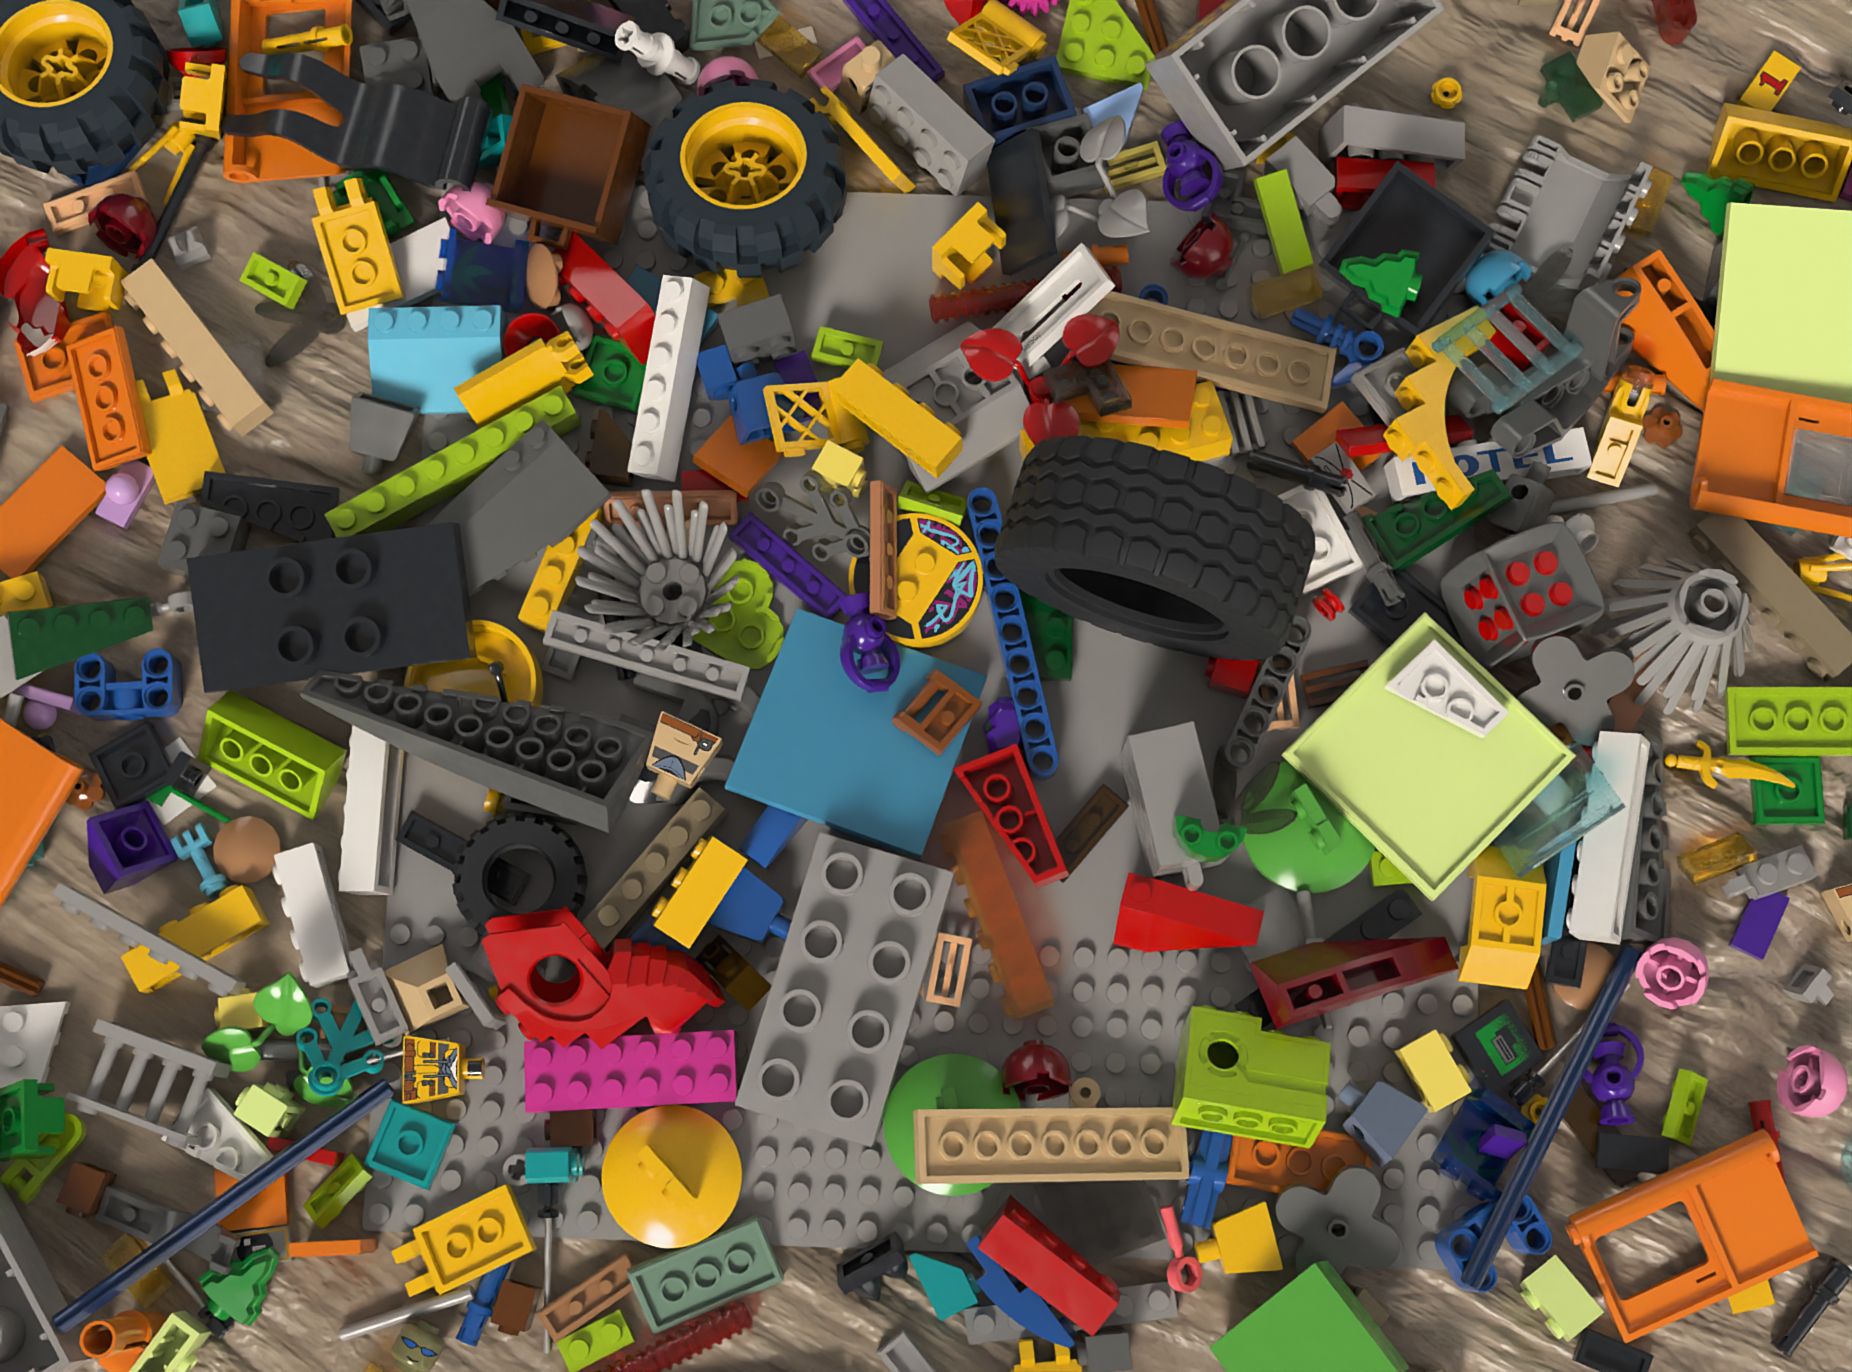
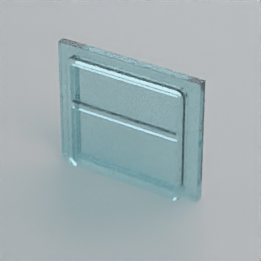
M1579 742L1569 747L1576 755L1570 763L1494 839L1496 847H1499L1519 879L1626 807L1605 779L1604 773L1597 768Z

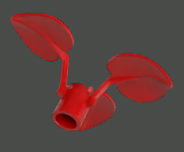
M1083 314L1072 318L1065 325L1062 335L1064 345L1071 351L1066 355L1051 379L1045 376H1038L1032 380L1028 379L1022 363L1016 360L1022 352V344L1014 334L1007 330L993 328L978 331L966 338L961 343L960 349L973 372L984 380L991 382L1002 381L1011 375L1013 366L1017 368L1023 381V387L1028 389L1027 399L1030 404L1023 416V426L1029 439L1036 445L1038 442L1046 441L1053 437L1063 436L1067 438V436H1077L1080 428L1079 415L1070 404L1063 401L1053 402L1055 386L1075 355L1079 363L1087 368L1097 367L1105 363L1112 356L1118 345L1120 331L1115 321L1100 316Z

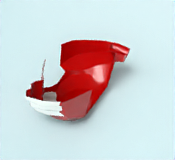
M44 228L26 233L13 243L0 259V293L4 298L14 299L19 315L16 327L9 322L8 324L18 334L17 343L20 345L21 351L26 356L30 355L32 357L48 351L55 344L63 342L71 326L65 301H55L46 292L50 265L45 261L43 252L47 248H51Z

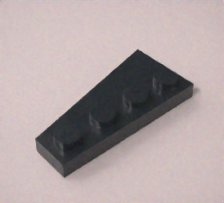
M205 471L200 504L216 511L240 516L250 524L301 543L334 538V532L324 514L338 507L340 489L338 487Z

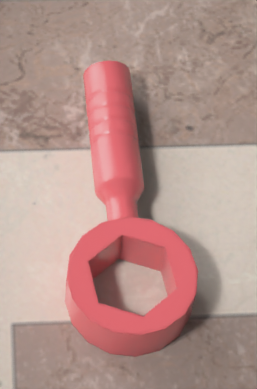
M1172 1204L1160 1207L1161 1216L1169 1245L1175 1254L1167 1268V1280L1175 1291L1193 1292L1199 1287L1202 1280L1201 1265L1194 1257L1184 1256L1182 1250L1184 1243L1174 1206ZM1187 1265L1189 1278L1183 1283L1181 1270Z

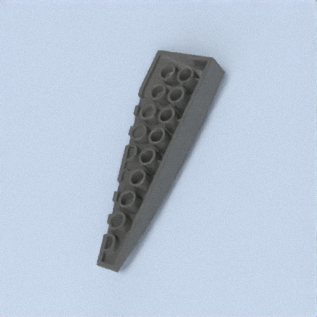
M542 419L450 502L428 525L447 522L459 523L468 594L471 597L482 590L484 583L491 579L499 580L509 574L507 570L522 560L525 563L531 561L538 556L536 552L547 545L554 547L561 543L607 502L612 495Z
M318 670L300 692L301 698L425 761L498 792L607 833L611 831L626 808L649 755L655 734L590 710L582 709L581 714L567 712L563 706L551 705L550 709L531 706L530 701L517 700V702L507 703L501 702L497 696L444 689L442 693L428 691V687L424 685L413 684L412 688L395 686L391 680L380 679L376 682L363 681L362 676Z

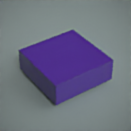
M1494 1124L1477 1140L1478 1152L1510 1160L1527 1144L1525 1132Z

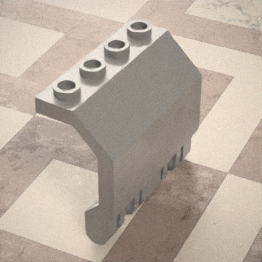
M1535 135L1522 160L1527 165L1532 166V168L1543 172L1544 175L1542 177L1522 168L1516 170L1514 178L1511 180L1500 203V207L1496 211V215L1499 219L1518 228L1516 231H1513L1498 223H1491L1489 227L1496 232L1494 240L1484 253L1487 254L1492 250L1499 249L1512 251L1531 266V278L1555 289L1584 290L1594 286L1598 280L1604 282L1613 265L1608 262L1611 253L1617 255L1626 236L1621 234L1624 226H1631L1640 208L1635 207L1638 197L1644 199L1653 181L1648 179L1653 166L1641 161L1633 174H1609L1570 156L1561 144L1546 137Z

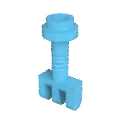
M200 822L194 825L199 838L196 839L191 830L188 829L182 833L187 845L184 846L178 836H175L170 841L180 859L184 861L192 856L204 880L199 888L204 895L212 899L219 897V893L227 888L228 881L224 874L216 875L204 849L212 845L213 841L205 826Z

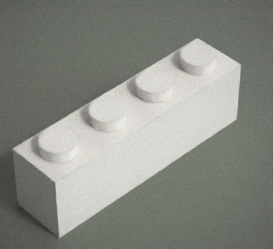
M312 842L275 854L276 865L272 866L273 875L277 884H282L285 897L281 898V903L285 915L292 919L294 929L290 931V935L295 949H300L303 962L299 963V968L303 980L309 982L310 986L320 988L348 979L347 973L354 971L348 959V953L351 952L322 846Z

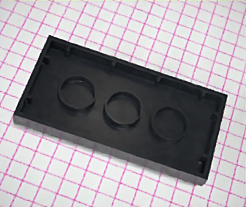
M447 522L186 558L204 693L311 680L318 670L358 674L477 658L459 523Z

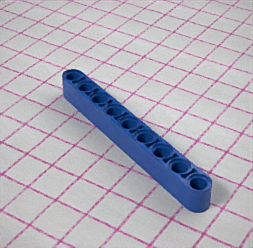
M978 487L968 496L967 515L974 545L982 566L983 583L1008 690L1014 704L1021 732L1023 754L1029 774L1034 779L1047 780L1056 772L1059 763L1058 753L1019 589L1003 575L995 576L988 571V567L995 563L996 542L988 544L980 538L984 532L992 531L998 536L1001 531L1003 522L998 500L991 489ZM978 500H985L990 503L991 508L985 512H979L973 507V504ZM1002 594H1006L1013 599L1014 603L1010 607L1003 608L996 604L995 599ZM1009 626H1014L1020 630L1021 636L1018 639L1009 640L1003 635V630ZM1016 658H1022L1027 661L1029 668L1024 672H1016L1011 668L1010 663ZM1029 690L1035 694L1037 700L1031 705L1022 704L1018 699L1019 693ZM1038 723L1043 727L1044 734L1038 738H1033L1027 734L1025 728L1028 724ZM1039 755L1047 756L1052 762V767L1046 771L1038 770L1034 766L1033 760Z

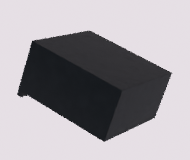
M1397 161L1318 265L1322 274L1350 293L1338 310L1367 331H1373L1380 320L1384 318L1414 340L1418 334L1424 332L1494 240L1496 231ZM1402 249L1419 252L1420 255L1415 273L1424 276L1416 301L1406 299L1399 318L1382 312L1381 304L1370 300L1365 288L1352 285L1339 272L1343 259L1359 256L1376 259L1383 253L1397 255ZM1354 298L1377 313L1369 323L1349 309Z

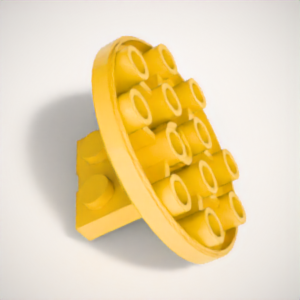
M658 1106L641 1112L630 1119L613 1137L606 1151L602 1166L603 1195L613 1218L632 1237L648 1245L662 1248L689 1246L715 1233L732 1214L742 1188V1163L733 1138L725 1127L712 1116L688 1106Z

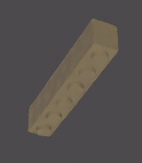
M1710 513L1687 533L1691 538L1692 545L1699 552L1705 553L1714 562L1715 569L1723 570L1735 576L1739 581L1736 586L1742 594L1747 593L1749 603H1752L1761 612L1762 620L1771 628L1778 630L1784 637L1787 647L1793 652L1799 653L1808 662L1809 670L1816 677L1822 678L1827 682L1838 676L1852 663V633L1743 518Z
M700 787L583 920L582 924L607 953L615 939H622L669 885L680 868L688 863L692 858L690 853L700 838L707 841L709 836L714 833L729 815L723 806Z

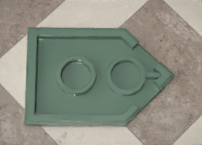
M692 0L689 50L690 52L750 46L782 12L769 0Z

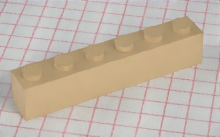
M152 258L120 281L128 291L123 295L135 311L140 308L146 315L142 318L144 324L154 335L158 332L165 339L160 343L172 359L176 356L179 357L183 363L179 369L191 383L196 380L202 388L197 392L209 407L214 404L217 406L220 413L216 416L228 431L234 428L243 437L274 413L167 274Z

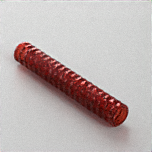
M1116 265L1112 266L1110 270L1107 267H1102L1115 284L1111 291L1121 293L1122 279L1119 268ZM1045 276L1041 277L1040 281L1032 278L1031 282L1028 283L1026 280H1021V284H1016L1013 281L1009 286L1001 283V287H996L994 284L989 289H986L985 286H981L980 290L976 291L975 288H971L970 292L962 289L958 294L955 291H950V295H945L943 292L940 293L939 297H935V294H930L929 307L931 319L934 321V324H937L939 320L944 319V322H949V318H954L956 321L961 316L969 319V315L973 314L974 317H979L980 313L988 316L992 311L995 314H999L1000 310H1004L1007 313L1031 292ZM1079 283L1067 295L1064 294L1062 300L1066 302L1081 287L1082 283Z
M738 1300L735 1302L736 1306L728 1305L725 1307L726 1311L718 1310L715 1312L716 1316L708 1315L705 1317L706 1321L698 1320L695 1322L696 1326L688 1325L685 1327V1331L678 1330L673 1337L669 1334L665 1337V1341L662 1342L659 1339L655 1342V1346L652 1347L649 1344L645 1347V1351L642 1352L639 1349L635 1352V1356L632 1357L629 1354L625 1357V1361L622 1362L619 1359L615 1362V1366L612 1367L610 1364L605 1366V1371L603 1372H663L665 1368L669 1371L673 1369V1364L676 1363L679 1366L683 1364V1359L686 1358L689 1361L693 1359V1354L697 1353L699 1356L703 1354V1349L707 1348L709 1351L713 1349V1344L717 1343L719 1346L723 1344V1339L727 1338L729 1341L733 1339V1334L737 1333L739 1336L743 1334V1329L747 1328L748 1331L753 1329L752 1318L744 1302Z

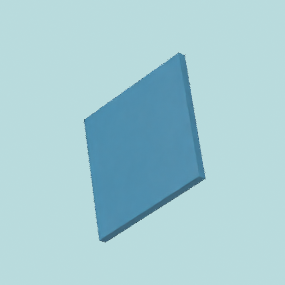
M797 608L726 782L725 789L921 859L971 720L944 753L938 756L909 733L898 729L891 719L898 711H903L927 683L926 677L933 669L945 674L978 700L987 676L895 643L900 657V671L897 679L886 692L868 693L854 684L842 667L840 647L845 625ZM878 648V653L884 655L883 651L880 648ZM853 652L854 661L857 666L860 654ZM888 668L863 676L866 679L886 678ZM937 690L914 720L921 724L946 693Z

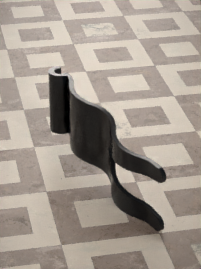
M295 52L272 55L247 53L241 57L239 65L245 73L266 79L285 80L311 92L342 114L344 121L339 127H336L309 115L284 109L268 110L250 115L229 114L224 116L220 123L222 130L227 135L241 137L277 136L290 140L317 156L342 167L384 170L429 188L446 190L447 184L452 183L461 187L463 191L471 192L493 114L491 106L486 102L473 97H462L458 99L456 105L421 90L403 85H370L361 83L315 58Z

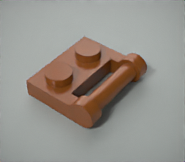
M933 669L926 677L927 683L905 709L898 711L891 720L898 729L909 733L938 756H941L978 712L982 702L945 674ZM937 690L946 693L921 724L914 720Z

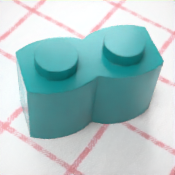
M577 1147L527 1148L525 1179L528 1184L577 1182L579 1175H584L585 1157L584 1154H579Z

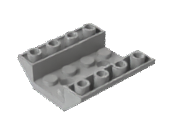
M969 321L883 372L884 378L891 384L895 382L901 384L909 392V397L917 404L920 402L927 404L935 412V417L944 424L950 422L962 434L963 451L938 479L906 456L910 470L926 494L1020 438V430H1024L1023 416L1030 404L1013 373L1008 378L997 382L984 379L977 385H971L966 382L965 377L973 372V370L970 368L960 346L970 335L981 331Z

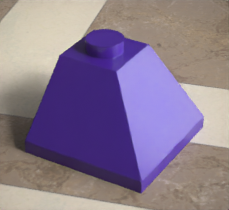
M149 801L93 816L87 820L89 867L104 895L133 886L178 860V856Z

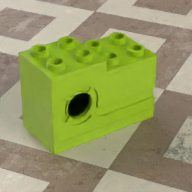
M1209 1005L1192 1006L1179 1038L1171 1125L1310 1149L1326 1123L1328 1097L1326 1095V1087L1329 1082L1331 1043L1320 1041L1319 1038L1313 1036L1301 1038L1288 1036L1279 1030L1261 1031L1262 1018L1254 1017L1248 1012L1236 1011L1231 1013L1219 1011Z

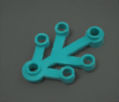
M318 998L311 1003L313 1009L312 1019L320 1023L332 1048L326 1061L318 1047V1034L313 1028H302L296 1035L297 1047L306 1053L312 1065V1070L308 1076V1084L315 1094L319 1096H332L341 1090L345 1079L365 1071L375 1074L383 1069L384 1056L382 1052L375 1049L367 1051L363 1058L341 1065L346 1054L374 1044L369 1030L355 1035L363 1018L356 1000H354L341 1031L332 1015V1006L329 1000ZM318 1007H325L327 1011L325 1013L320 1014L317 1013L315 1009ZM305 1036H311L313 1041L304 1043L301 1039ZM395 1037V1038H393V1039H391V1040H388V1041L384 1042L383 1044H390V1043H392L393 1041H395V1039H396L397 1037ZM370 1058H377L380 1061L376 1065L367 1063ZM324 1077H330L333 1080L329 1084H322L320 1082Z

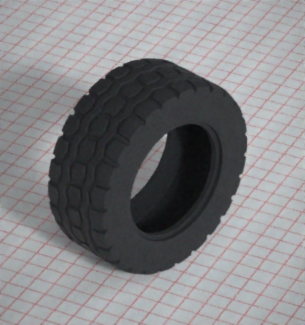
M1060 436L1038 442L1025 457L995 544V564L1006 579L1014 583L1016 587L1025 593L1036 597L1037 600L1046 605L1061 610V612L1089 622L1091 625L1104 630L1119 633L1122 636L1144 643L1148 642L1155 646L1175 651L1180 650L1199 656H1212L1227 660L1267 659L1278 654L1287 642L1316 546L1313 528L1295 508L1287 503H1283L1282 499L1263 488H1257L1256 484L1235 474H1228L1223 469L1202 461L1191 460L1190 457L1163 449L1160 451L1152 446L1129 441L1124 443L1117 439L1094 437L1093 439L1088 436H1067V438Z

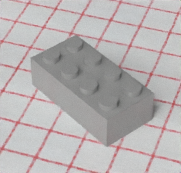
M900 55L876 73L866 109L871 120L875 124L882 126L892 136L897 145L903 146L914 157L919 166L926 168L937 179L938 183L944 189L949 190L955 197L979 180L985 171L995 139L906 55Z

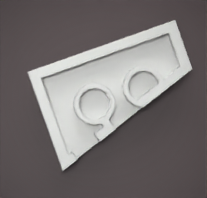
M1435 639L1384 688L1482 739L1509 714Z
M71 1002L0 1006V1089L23 1079H38V1083H46L50 1070L48 1065L54 1046L58 1045L61 1032H59L64 1015L68 1013Z
M207 1087L188 1131L192 1135L203 1138L202 1144H187L186 1149L183 1150L240 1181L274 1157V1155L244 1121L233 1115L235 1111L215 1089ZM163 1136L161 1140L166 1141L167 1136Z

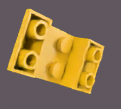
M1488 845L1468 865L1467 878H1473L1474 882L1468 944L1460 946L1457 981L1526 990L1528 989L1541 950L1547 885L1541 854L1535 851Z

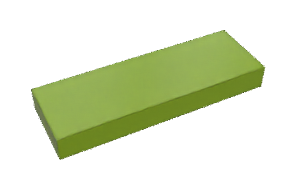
M1281 169L1253 179L1280 274L1314 264L1287 169Z

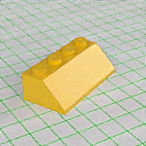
M1724 102L1713 133L1707 174L1713 178L1725 175L1733 180L1742 177L1755 184L1756 187L1836 202L1852 160V128Z

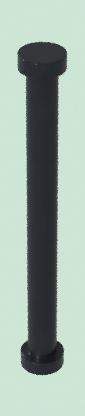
M196 135L194 139L196 145L157 223L156 237L148 251L140 258L138 264H133L132 272L149 259L155 260L208 149L212 150L215 142L204 135Z

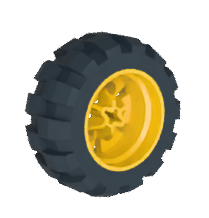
M0 0V153L12 157L19 165L37 171L49 173L53 166L59 174L77 175L88 174V166L101 163L103 167L107 168L125 159L123 151L133 143L141 147L154 132L155 123L152 120L153 116L163 115L170 88L167 83L170 68L165 49L143 11L135 8L131 0Z
M733 79L711 84L709 88L710 93L698 97L693 92L676 104L672 110L674 120L665 117L649 143L650 153L645 159V185L654 223L662 228L663 238L679 255L687 259L693 254L695 265L707 271L722 275L724 269L737 270L739 279L762 278V270L777 267L779 272L782 273L801 264L804 260L803 252L806 249L815 253L834 232L833 223H836L843 214L847 196L845 154L840 148L839 135L827 116L821 111L815 113V105L791 88L784 94L777 91V86L774 82L751 79L750 86H733ZM732 156V157H731V161H732V162H730V161L727 159V157ZM770 156L775 158L771 163L767 164ZM701 184L710 187L698 188L696 185ZM751 196V199H743L740 197Z

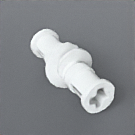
M627 21L617 29L615 34L616 46L621 50L633 52L637 56V62L643 68H646L650 74L654 76L662 75L663 73L673 75L680 84L685 86L691 85L698 78L700 73L699 62L693 57L683 56L676 50L674 41L667 34L657 32L651 35L650 33H645L633 21Z

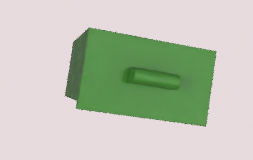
M1328 1260L1311 1265L1209 1347L1227 1372H1404L1409 1368V1365Z

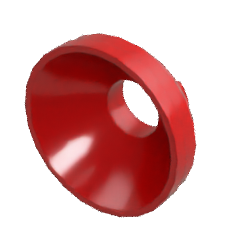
M187 47L166 50L168 62L182 73L183 77H205L187 74L185 72V62L211 66V64L224 65L227 60V48Z
M540 313L523 314L514 319L506 328L503 336L505 356L507 358L523 349L535 338H542L547 343L550 339L562 333L556 323Z

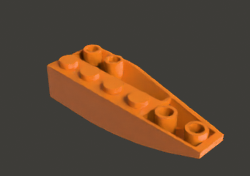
M1659 249L1617 277L1633 278L1641 284L1642 288L1638 306L1621 323V326L1630 329L1634 335L1632 349L1660 374H1665L1666 380L1703 412L1705 396L1710 382L1714 329ZM1629 291L1617 292L1618 295L1624 297L1634 295Z

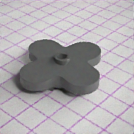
M1562 632L1537 639L1530 653L1532 664L1538 674L1537 680L1520 688L1514 697L1547 728L1562 722L1576 742L1585 746H1593L1594 742L1599 739L1600 731H1614L1615 719L1607 704V700L1623 692L1631 685L1635 676L1632 660L1625 651L1616 647H1604L1588 655L1581 654L1574 640ZM1577 687L1576 690L1568 692L1571 688Z
M1349 1164L1340 1168L1335 1173L1327 1189L1319 1190L1309 1184L1297 1182L1285 1186L1278 1193L1275 1200V1211L1278 1221L1285 1229L1303 1237L1295 1254V1266L1298 1275L1314 1263L1325 1260L1329 1261L1340 1277L1349 1261H1354L1369 1269H1383L1395 1262L1400 1253L1398 1234L1390 1223L1372 1215L1380 1199L1381 1189L1377 1176L1371 1169L1361 1164ZM1337 1223L1344 1225L1340 1229H1332L1333 1225Z

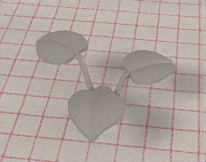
M1112 116L1095 125L1086 133L1080 145L1081 158L1087 163L1095 161V166L1112 199H1106L1099 205V215L1096 216L1074 205L1067 206V199L1061 194L1049 196L1055 239L1067 228L1070 220L1068 213L1071 212L1095 221L1100 232L1107 237H1130L1150 232L1146 196L1137 189L1128 190L1117 195L1102 165L1103 160L1115 158L1124 145L1126 126L1121 116Z

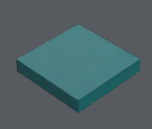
M391 1098L363 1165L423 1189L430 1190L457 1124Z

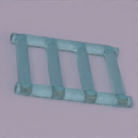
M1518 283L1507 287L1431 344L1435 352L1439 353L1442 351L1493 403L1492 409L1496 414H1501L1583 352L1580 344L1574 343L1572 345L1521 294L1522 288ZM1511 302L1561 353L1549 361L1499 310ZM1488 318L1538 370L1529 377H1526L1476 326ZM1466 335L1515 387L1504 395L1456 347L1454 342Z

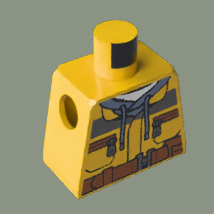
M404 1036L403 1104H418L465 1094V1079H484V1058H466L465 1045Z

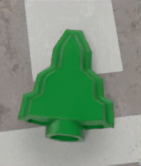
M1686 171L1680 181L1689 197L1699 203L1701 215L1710 222V230L1721 240H1723L1727 203L1750 204L1749 202L1755 191V184L1742 177L1733 180L1724 175L1715 179L1709 174L1699 171Z
M1404 249L1397 255L1383 253L1376 259L1363 256L1343 259L1339 270L1352 285L1365 288L1368 298L1381 304L1382 312L1399 318L1406 299L1416 301L1424 276L1415 273L1420 253Z
M268 1246L253 1251L244 1261L231 1260L229 1263L232 1267L230 1274L224 1275L212 1269L206 1271L198 1280L202 1285V1289L209 1296L206 1300L209 1311L220 1320L226 1321L232 1317L241 1324L251 1326L263 1311L260 1303L268 1293L266 1282L276 1271L280 1253L273 1246Z

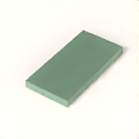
M758 1214L720 1229L700 1242L675 1248L627 1269V1275L653 1335H657L784 1281V1275Z

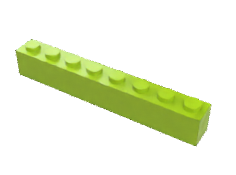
M560 385L324 515L337 538L389 531L466 489L542 419L559 437L579 427L582 423Z

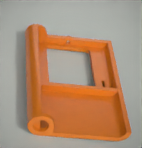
M231 0L225 116L229 114L250 115L268 110L284 109L300 112L329 125L339 127L344 121V116L311 92L302 91L268 95L265 93L266 78L245 73L241 69L239 61L247 53L263 54L262 41L268 38V21L270 16L274 14L325 10V28L347 24L352 30L353 0ZM352 44L331 47L327 52H324V63L349 78L351 76ZM224 134L223 177L232 182L251 183L342 175L347 171L346 167L331 163L304 147L281 137L272 135L241 137Z

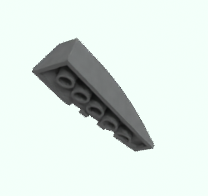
M1638 731L1637 734H1642L1650 742L1621 942L1651 945L1662 938H1668L1671 872L1670 868L1664 869L1663 850H1669L1668 836H1662L1661 818L1662 816H1667L1666 802H1664L1662 795L1659 793V786L1665 783L1662 739L1646 731Z

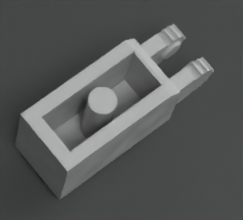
M1295 136L1266 159L1263 173L1267 175L1281 169H1287L1297 207L1302 216L1307 218L1311 214L1324 228L1335 227L1343 210L1340 203L1337 202L1338 200L1332 195L1335 187V177L1307 146Z

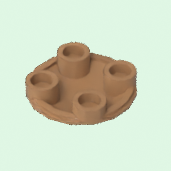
M535 244L529 250L524 269L527 295L537 309L557 306L561 299L558 288V273L561 272L563 267L560 254L552 253L544 244Z
M252 816L239 817L225 824L217 834L213 846L214 861L219 871L230 880L243 884L258 882L272 872V866L276 865L274 855L283 852L280 838L274 827L265 820Z
M1588 942L1581 988L1578 990L1553 985L1554 995L1578 1010H1592L1615 963L1614 957L1605 948L1593 942Z

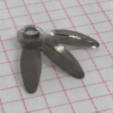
M1569 247L1556 251L1542 263L1530 282L1528 290L1516 291L1509 297V300L1516 306L1522 300L1529 303V309L1523 312L1554 339L1552 344L1560 350L1567 324L1550 313H1570L1575 297L1582 290L1565 289L1548 293V291L1563 276L1571 262L1573 250Z
M296 260L290 261L287 264V269L308 280L301 293V297L307 304L297 302L294 309H290L275 300L260 303L255 307V312L258 315L269 320L302 324L289 331L276 342L265 358V365L267 367H275L285 363L308 347L321 332L327 335L337 334L344 329L347 323L346 314L340 315L338 305L332 302L327 303L324 291L315 275L305 265ZM329 313L335 314V319L332 322L324 321V317Z
M1221 745L1216 754L1213 770V797L1219 824L1227 823L1228 825L1248 828L1246 834H1268L1283 829L1294 822L1297 818V812L1291 809H1269L1250 813L1260 805L1271 791L1277 779L1280 764L1278 762H1271L1248 782L1235 799L1237 773L1229 771L1223 765L1221 755L1225 745ZM1230 750V756L1234 760L1232 752Z

